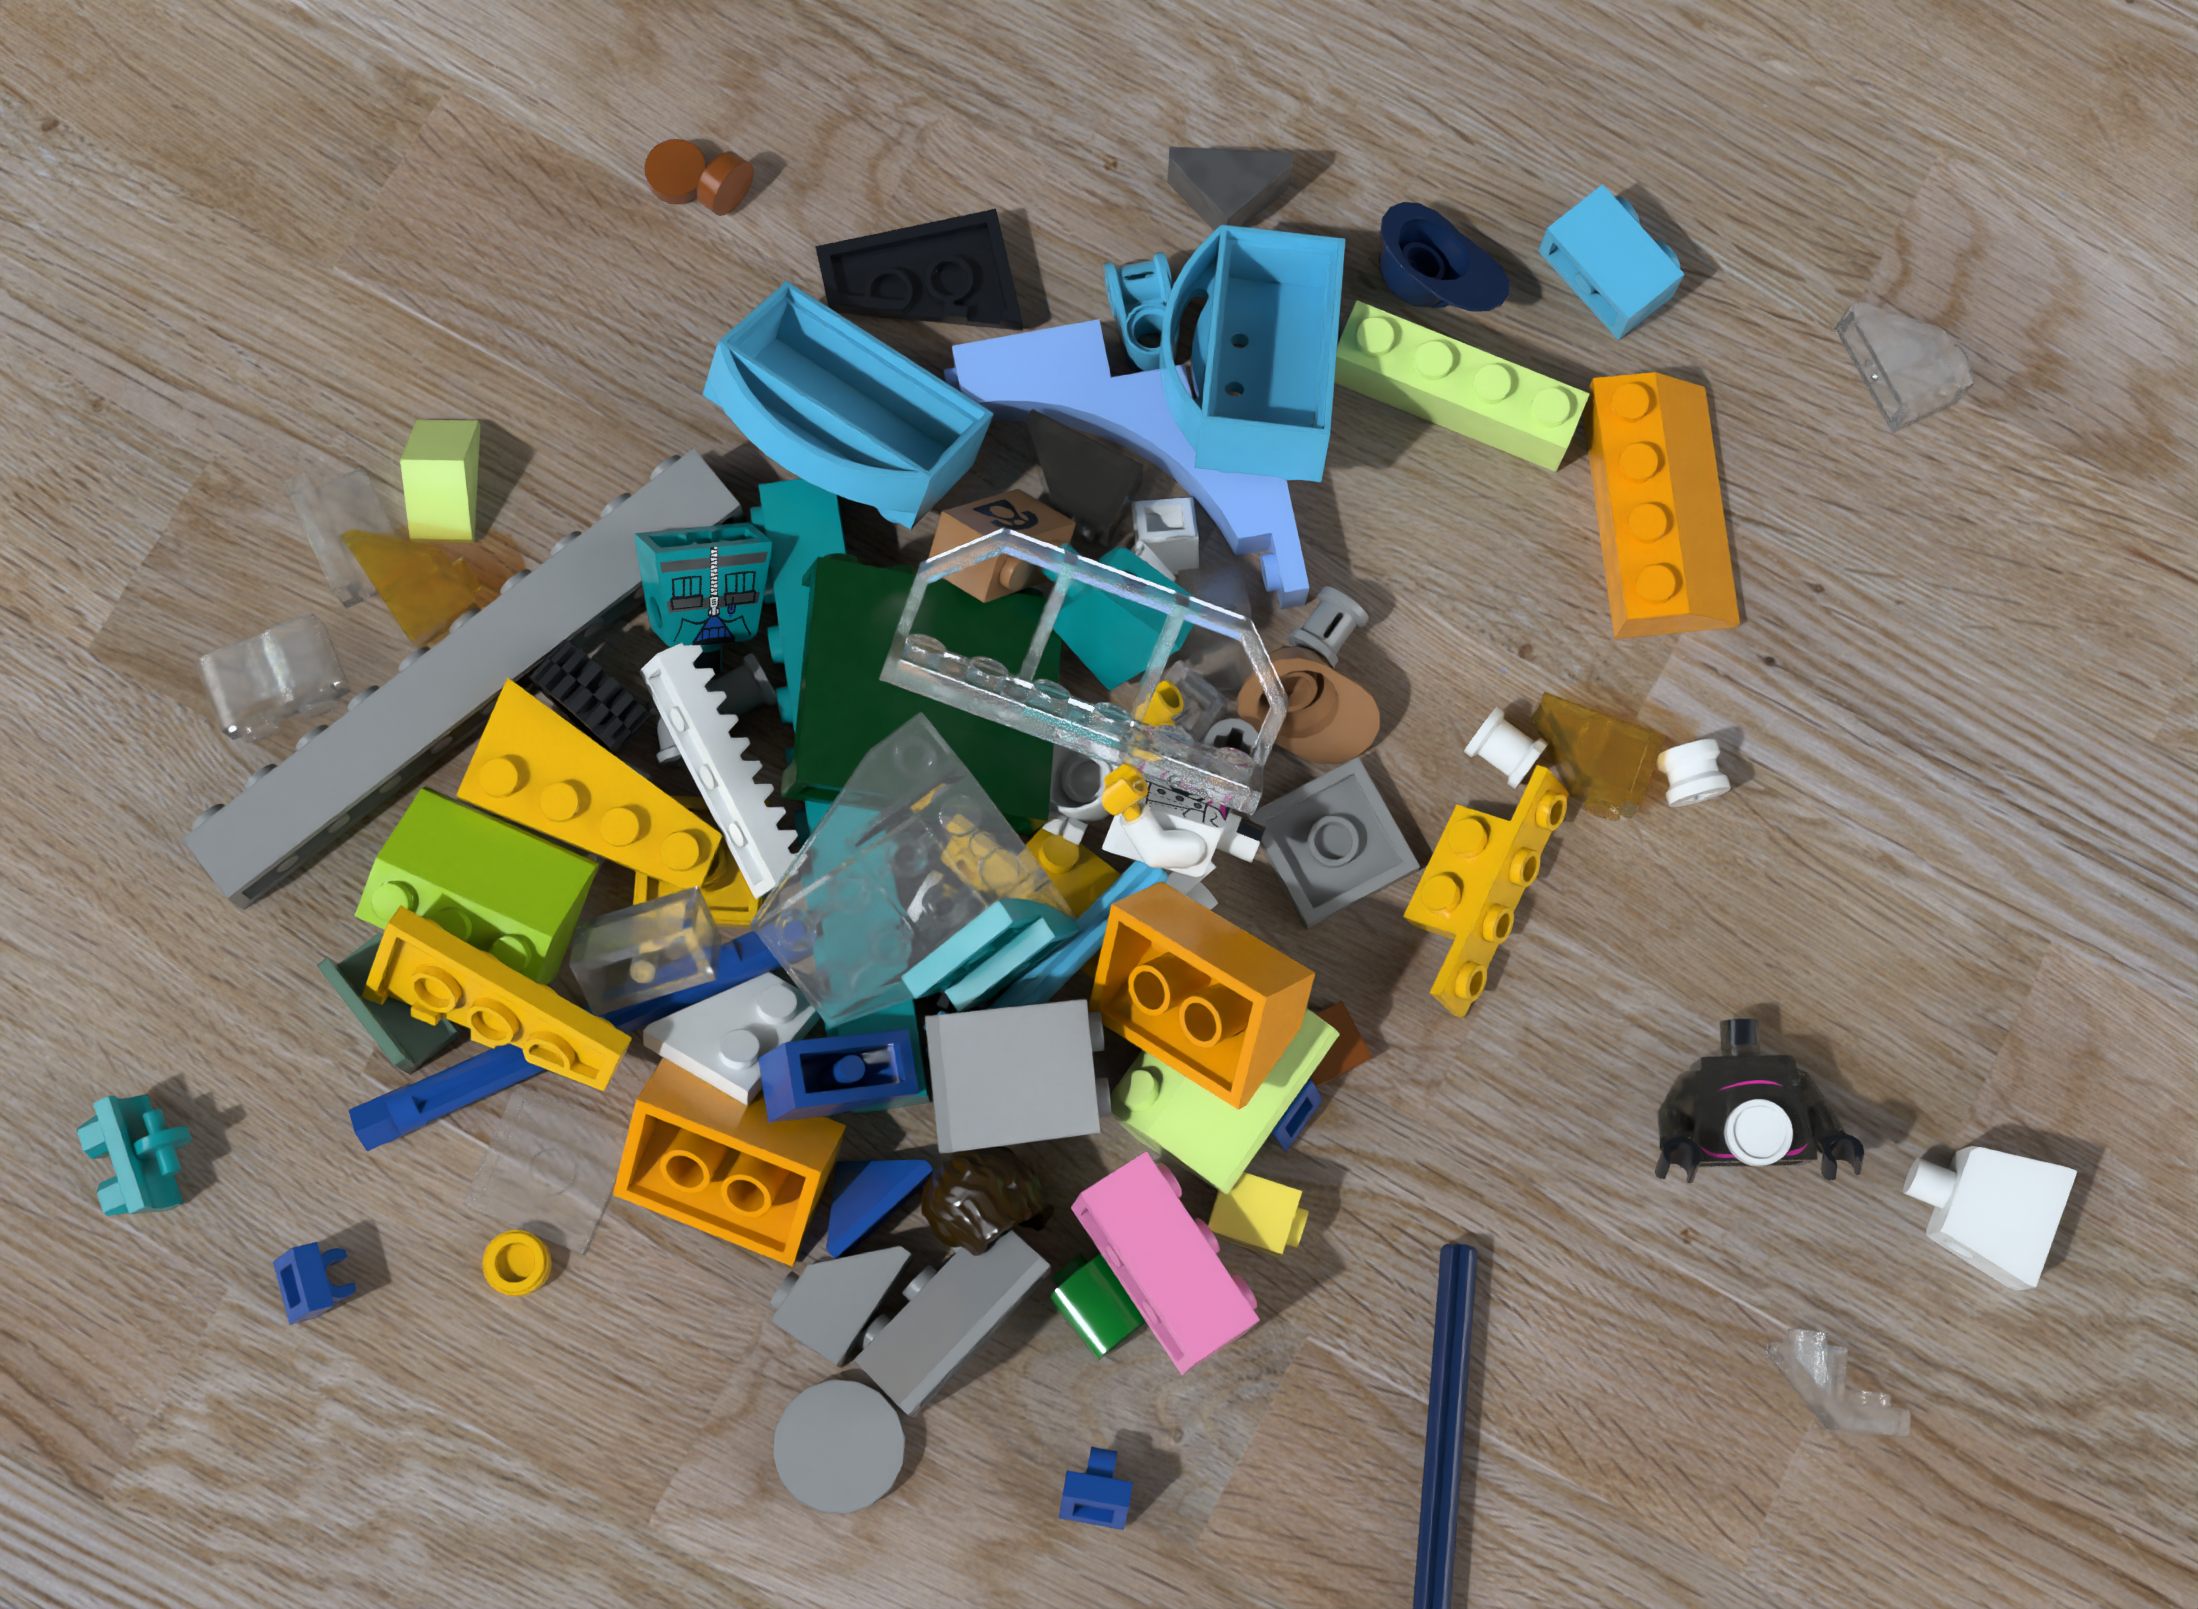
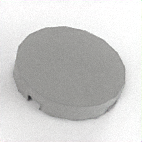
M829 1380L806 1388L786 1406L775 1428L773 1458L781 1482L797 1501L819 1512L849 1514L873 1505L893 1487L904 1465L906 1436L898 1413L880 1392L858 1381Z

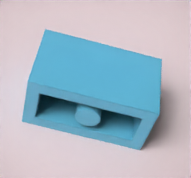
M1602 184L1546 229L1538 252L1619 341L1674 296L1685 274L1681 271L1680 262L1673 250L1662 241L1655 242L1640 226L1639 217L1632 205L1621 196L1614 197Z

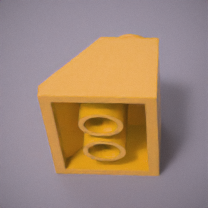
M1161 881L1111 904L1088 1012L1100 1011L1103 1025L1239 1110L1248 1104L1301 1029L1315 972Z
M663 1057L636 1099L613 1195L793 1267L833 1173L846 1125L824 1116L768 1123L763 1092L759 1091L748 1106Z

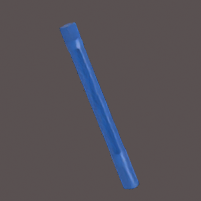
M796 911L697 955L696 959L587 1006L583 1010L608 1020L616 1029L627 1034L708 997L715 996L760 975L772 972L814 953V948L799 913ZM509 1043L497 1046L495 1049H490L414 1084L408 1083L350 1109L349 1114L353 1129L366 1151H369L426 1126L428 1122L546 1069L527 1062L522 1048Z

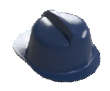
M1401 202L1391 206L1382 217L1380 234L1384 247L1379 256V269L1383 281L1388 288L1402 301L1414 306L1444 308L1450 304L1453 307L1471 312L1490 311L1502 306L1509 295V279L1502 266L1489 253L1459 232L1451 222L1436 210L1420 203Z

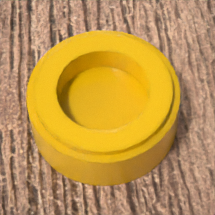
M509 1230L496 1236L488 1244L482 1260L483 1273L490 1286L496 1291L512 1297H524L538 1291L546 1283L552 1267L551 1254L547 1245L538 1236L523 1230Z

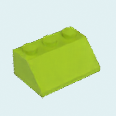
M425 786L420 789L376 856L354 916L385 930L388 921L402 905L421 917L435 921L445 931L478 950L491 953L501 963L534 982L547 985L557 976L599 863Z

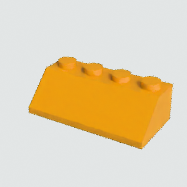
M1657 372L1593 378L1586 391L1590 395L1582 413L1614 639L1737 628L1740 625L1705 387Z

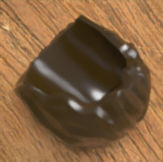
M996 1146L952 1152L949 1159L941 1160L940 1165L933 1170L931 1177L925 1184L921 1197V1214L926 1218L935 1236L945 1245L954 1248L962 1247L974 1256L981 1255L986 1251L988 1243L994 1241L1003 1231L1017 1224L1022 1227L1033 1228L1036 1231L1043 1230L1054 1213V1207L1047 1202L1041 1183L1032 1167L1007 1147Z

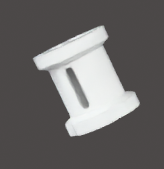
M1497 706L1472 738L1464 753L1471 758L1478 754L1505 773L1508 776L1507 784L1516 789L1549 743L1542 738L1536 741L1529 738L1504 719L1505 711Z

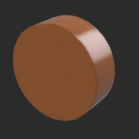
M670 139L659 143L650 151L645 161V175L651 191L657 198L669 204H685L697 198V186L707 166L702 152L694 144L682 139Z
M733 151L718 155L706 167L697 186V199L699 203L718 216L730 213L742 201L751 186L754 176L752 164Z

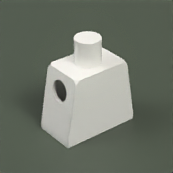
M1969 1146L1956 1151L1949 1169L1918 1157L1908 1172L1903 1193L1935 1206L1926 1229V1235L1932 1241L2006 1287L2020 1291L2036 1288L2077 1171L2061 1165L1987 1148Z

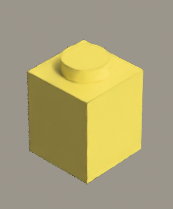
M1243 1172L1227 1195L1218 1190L1207 1226L1217 1239L1279 1259L1283 1255L1286 1245L1298 1247L1309 1210L1298 1207L1302 1191Z

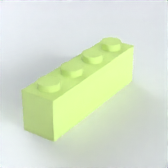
M1356 300L1337 345L1334 383L1554 472L1557 471L1567 451L1590 393Z

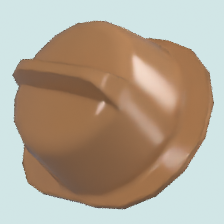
M1292 646L1279 648L1267 655L1263 653L1255 655L1252 660L1253 672L1245 680L1238 694L1237 712L1241 720L1252 725L1260 737L1277 744L1300 758L1318 764H1339L1358 757L1372 745L1380 730V710L1373 695L1359 683L1329 667L1322 657L1310 649Z

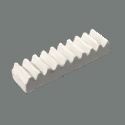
M680 643L657 653L638 672L754 898L758 899L781 888L801 874L800 870L810 858L807 853L790 854L788 847L797 838L798 834L796 830H778L776 824L786 813L784 807H766L764 801L774 790L772 784H754L752 778L761 769L762 764L760 761L742 760L740 755L750 745L748 737H730L728 732L739 721L736 714L719 715L716 709L727 696L724 691L707 692L705 685L715 675L712 668L695 669L693 662L703 652L701 646H684L683 643Z

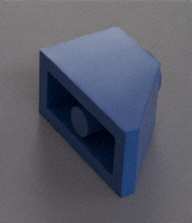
M908 1029L784 1042L758 1058L768 1123L829 1116L919 1094Z

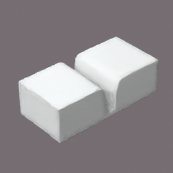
M1050 810L1048 821L1044 823L1042 829L1055 835L1062 833L1064 834V839L1079 845L1088 825Z

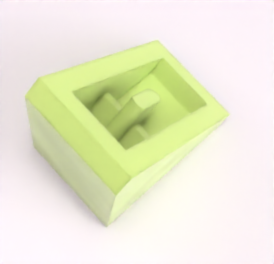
M478 420L415 421L400 459L409 538L412 542L475 543L481 425Z

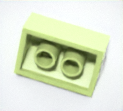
M1306 1008L1301 1029L1248 1104L1239 1110L1142 1049L1110 1094L1111 1117L1139 1142L1227 1195L1340 1034L1335 1028Z

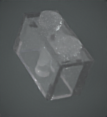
M695 886L578 922L569 966L594 1016H598L717 980L722 936L699 887Z

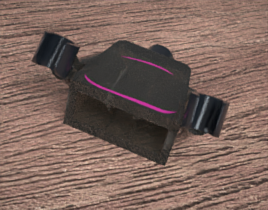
M1757 1019L1720 1021L1722 1056L1700 1058L1691 1064L1690 1070L1679 1074L1657 1112L1661 1154L1655 1168V1174L1659 1179L1666 1178L1670 1164L1680 1165V1168H1684L1687 1172V1183L1694 1181L1698 1168L1756 1167L1738 1160L1730 1152L1724 1136L1725 1123L1730 1113L1740 1104L1754 1099L1768 1100L1781 1107L1788 1115L1793 1129L1792 1143L1787 1153L1780 1160L1766 1166H1802L1817 1160L1818 1150L1823 1154L1821 1174L1827 1180L1836 1179V1160L1850 1163L1856 1175H1860L1864 1158L1862 1143L1856 1137L1846 1134L1834 1109L1808 1072L1798 1069L1791 1055L1761 1056L1759 1023Z

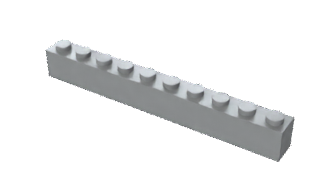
M693 448L683 457L673 455L664 460L652 472L649 483L633 495L624 493L614 498L602 510L600 514L602 519L585 532L574 531L563 537L552 548L550 552L552 557L532 572L529 569H525L512 576L500 589L501 596L484 609L473 608L462 614L451 625L449 629L451 634L430 649L428 646L422 647L406 657L398 668L399 674L380 688L374 685L356 695L348 704L347 709L349 712L329 727L327 725H320L306 733L296 745L298 751L278 766L270 764L255 772L244 784L246 790L226 806L224 804L214 805L200 814L192 824L194 830L181 840L225 897L243 910L485 725L489 721L507 677L528 692L535 686L529 677L563 640L571 642L577 649L582 650L645 602L635 546V533L747 523L741 504L697 451Z

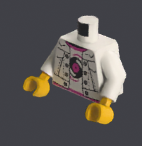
M1165 680L1147 691L1146 696L1138 701L1135 711L1137 720L1148 729L1156 728L1158 733L1155 736L1149 734L1135 767L1130 763H1124L1105 776L1104 784L1106 789L1102 795V804L1107 812L1115 816L1102 849L1144 862L1151 868H1165L1195 878L1205 875L1215 849L1251 863L1266 827L1230 813L1240 783L1235 777L1204 762L1196 755L1181 724L1175 725L1171 719L1182 712L1184 708L1182 695L1172 682Z

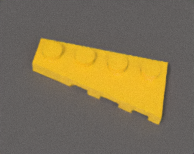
M508 677L456 794L458 799L695 896H698L723 838L721 833Z
M402 905L387 923L361 996L380 1005H383L388 997L412 1006L411 1017L434 1026L437 1025L441 1018H445L468 1027L471 1030L472 1041L493 1049L497 1045L512 1044L523 1049L527 1062L603 1092L616 1074L632 1040V1037L616 1029L608 1020L588 1013L560 997L547 985L534 982L501 963L491 953L478 950L445 931L435 921L421 917Z

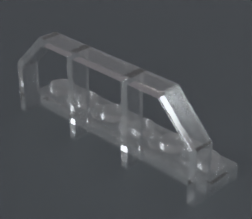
M1005 527L920 563L879 680L1117 767L1124 763H1130L1138 769L1142 776L1252 816L1263 794L1265 762L1288 712V696L1252 619ZM1002 553L1058 573L1018 676L1008 673L1005 666L993 659L980 656L970 659L946 650L945 646L933 637L924 634L909 635L927 584ZM1072 579L1169 614L1129 712L1112 703L1098 702L1095 705L1073 697L1066 688L1053 681L1038 679L1032 682ZM1184 620L1240 640L1271 706L1250 755L1235 748L1222 747L1218 750L1194 741L1193 737L1186 731L1172 725H1159L1155 727L1142 722Z

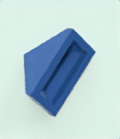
M925 1159L837 1161L826 1250L834 1259L847 1257L925 1186L934 1169Z

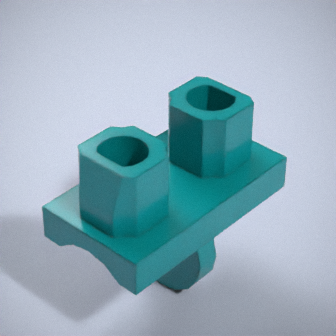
M148 1095L122 1099L116 1098V1096H107L94 1102L93 1106L96 1115L79 1126L77 1133L83 1152L91 1159L110 1156L116 1176L99 1183L98 1190L96 1191L103 1213L107 1216L163 1212L182 1205L183 1201L174 1174L179 1173L182 1169L175 1150L188 1145L192 1141L188 1126L168 1129L162 1109L153 1110Z

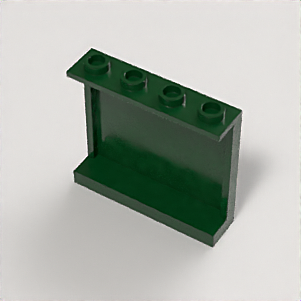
M833 553L824 557H817L802 577V586L810 587L797 722L793 762L783 771L780 797L959 825L962 820H967L977 828L1029 836L1046 823L1049 814L1062 642L1061 637L1052 629L1048 622V614L1056 600L1044 598L1042 591L1029 587L984 603L945 579L923 576V571L914 566L891 565L884 569L862 565V561L858 557L843 553Z

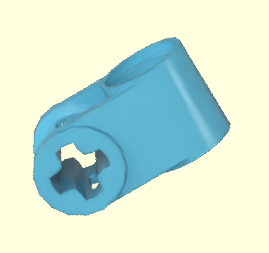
M1165 252L1154 253L1153 260L1118 267L1112 261L1103 263L1108 302L1112 316L1116 319L1124 359L1128 368L1134 373L1160 369V347L1147 348L1140 345L1136 340L1145 334H1157L1159 336L1162 334L1166 304L1173 288ZM1179 325L1173 344L1174 364L1177 362L1179 352Z

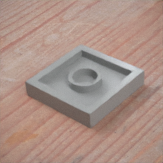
M1359 757L1247 814L1246 817L1247 820L1266 827L1259 845L1306 930L1418 872L1420 868Z

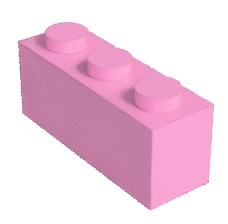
M1146 1151L1081 1192L1071 1209L1180 1374L1184 1375L1247 1333L1260 1319L1254 1312V1309L1257 1308V1302L1247 1283L1237 1274L1230 1276L1217 1257L1216 1253L1219 1252V1245L1210 1228L1200 1218L1193 1220L1179 1200L1182 1196V1191L1174 1174L1165 1164L1160 1162L1156 1165Z

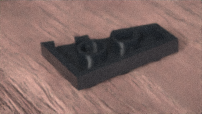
M996 209L815 246L828 307L836 313L1023 331V322Z

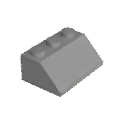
M1010 1228L1003 1231L994 1241L988 1243L986 1251L979 1256L972 1255L962 1247H950L956 1254L939 1272L931 1265H928L903 1291L902 1294L910 1302L892 1320L882 1313L856 1340L864 1350L854 1359L855 1362L908 1416L915 1417L1051 1274V1266Z

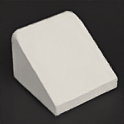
M1193 497L1131 502L1134 544L1137 540L1144 542L1173 575L1197 572L1199 569V538Z

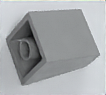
M1087 999L925 1016L939 1154L1101 1133L1099 1118L1111 1117L1108 1078H1095L1092 1056L1094 1051H1104L1101 1012H1088Z

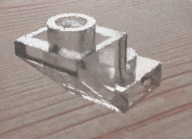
M1788 1329L1787 1340L1767 1342V1357L1826 1429L1886 1437H1909L1911 1410L1890 1407L1891 1395L1850 1390L1849 1402H1844L1848 1348L1828 1345V1333Z

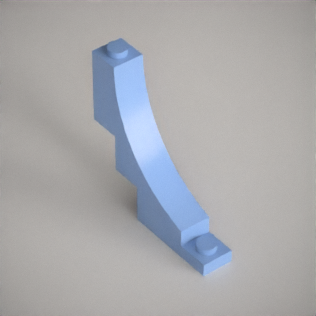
M1099 319L952 346L954 367L943 369L945 382L994 413L991 422L1032 421L1062 425L1107 439L1150 461L1179 483L1201 505L1219 528L1235 556L1268 550V554L1260 555L1262 577L1267 592L1277 590L1280 609L1305 605L1310 587L1287 480L1279 477L1235 472L1222 473L1217 470L1194 468L1196 451L1178 428L1168 408L1162 388L1160 369L1111 377ZM1185 364L1177 365L1175 367L1178 376L1192 398Z

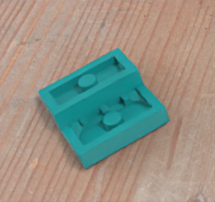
M1021 898L999 899L901 976V979L915 999L944 991L957 1011L961 1012L986 1004L1081 929L1072 917L1048 905Z

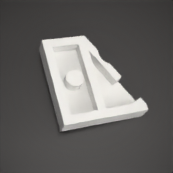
M767 972L649 1024L643 1031L644 1046L748 1106L763 1088L758 1058L784 1042L803 1040L821 1018L822 1002Z

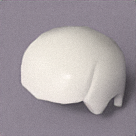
M1079 729L1060 734L1054 739L1049 811L1053 810L1085 824L1104 820L1110 815L1102 804V795L1106 789L1104 784L1105 776L1124 763H1128L1126 755L1112 736L1095 730Z

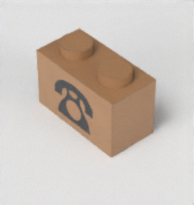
M1020 489L943 510L926 568L985 603L1050 581L1041 569L1049 556L1059 546L1066 542L1070 544L1076 522Z

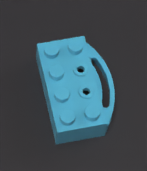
M1220 225L1196 249L1184 265L1173 285L1166 304L1160 343L1159 368L1168 408L1178 428L1196 451L1194 468L1217 470L1222 473L1235 472L1279 477L1284 480L1322 481L1331 431L1345 252L1344 238ZM1200 296L1205 298L1207 303L1199 316L1192 342L1191 372L1197 398L1193 400L1178 376L1173 361V344L1182 314L1190 300ZM1239 343L1244 345L1245 347L1237 348L1232 344ZM1237 392L1240 396H1230L1227 393Z
M785 281L718 341L702 394L723 408L725 414L731 418L733 423L753 444L786 470L830 493L855 502L874 506L886 520L902 524L910 530L974 465L994 414L788 281Z

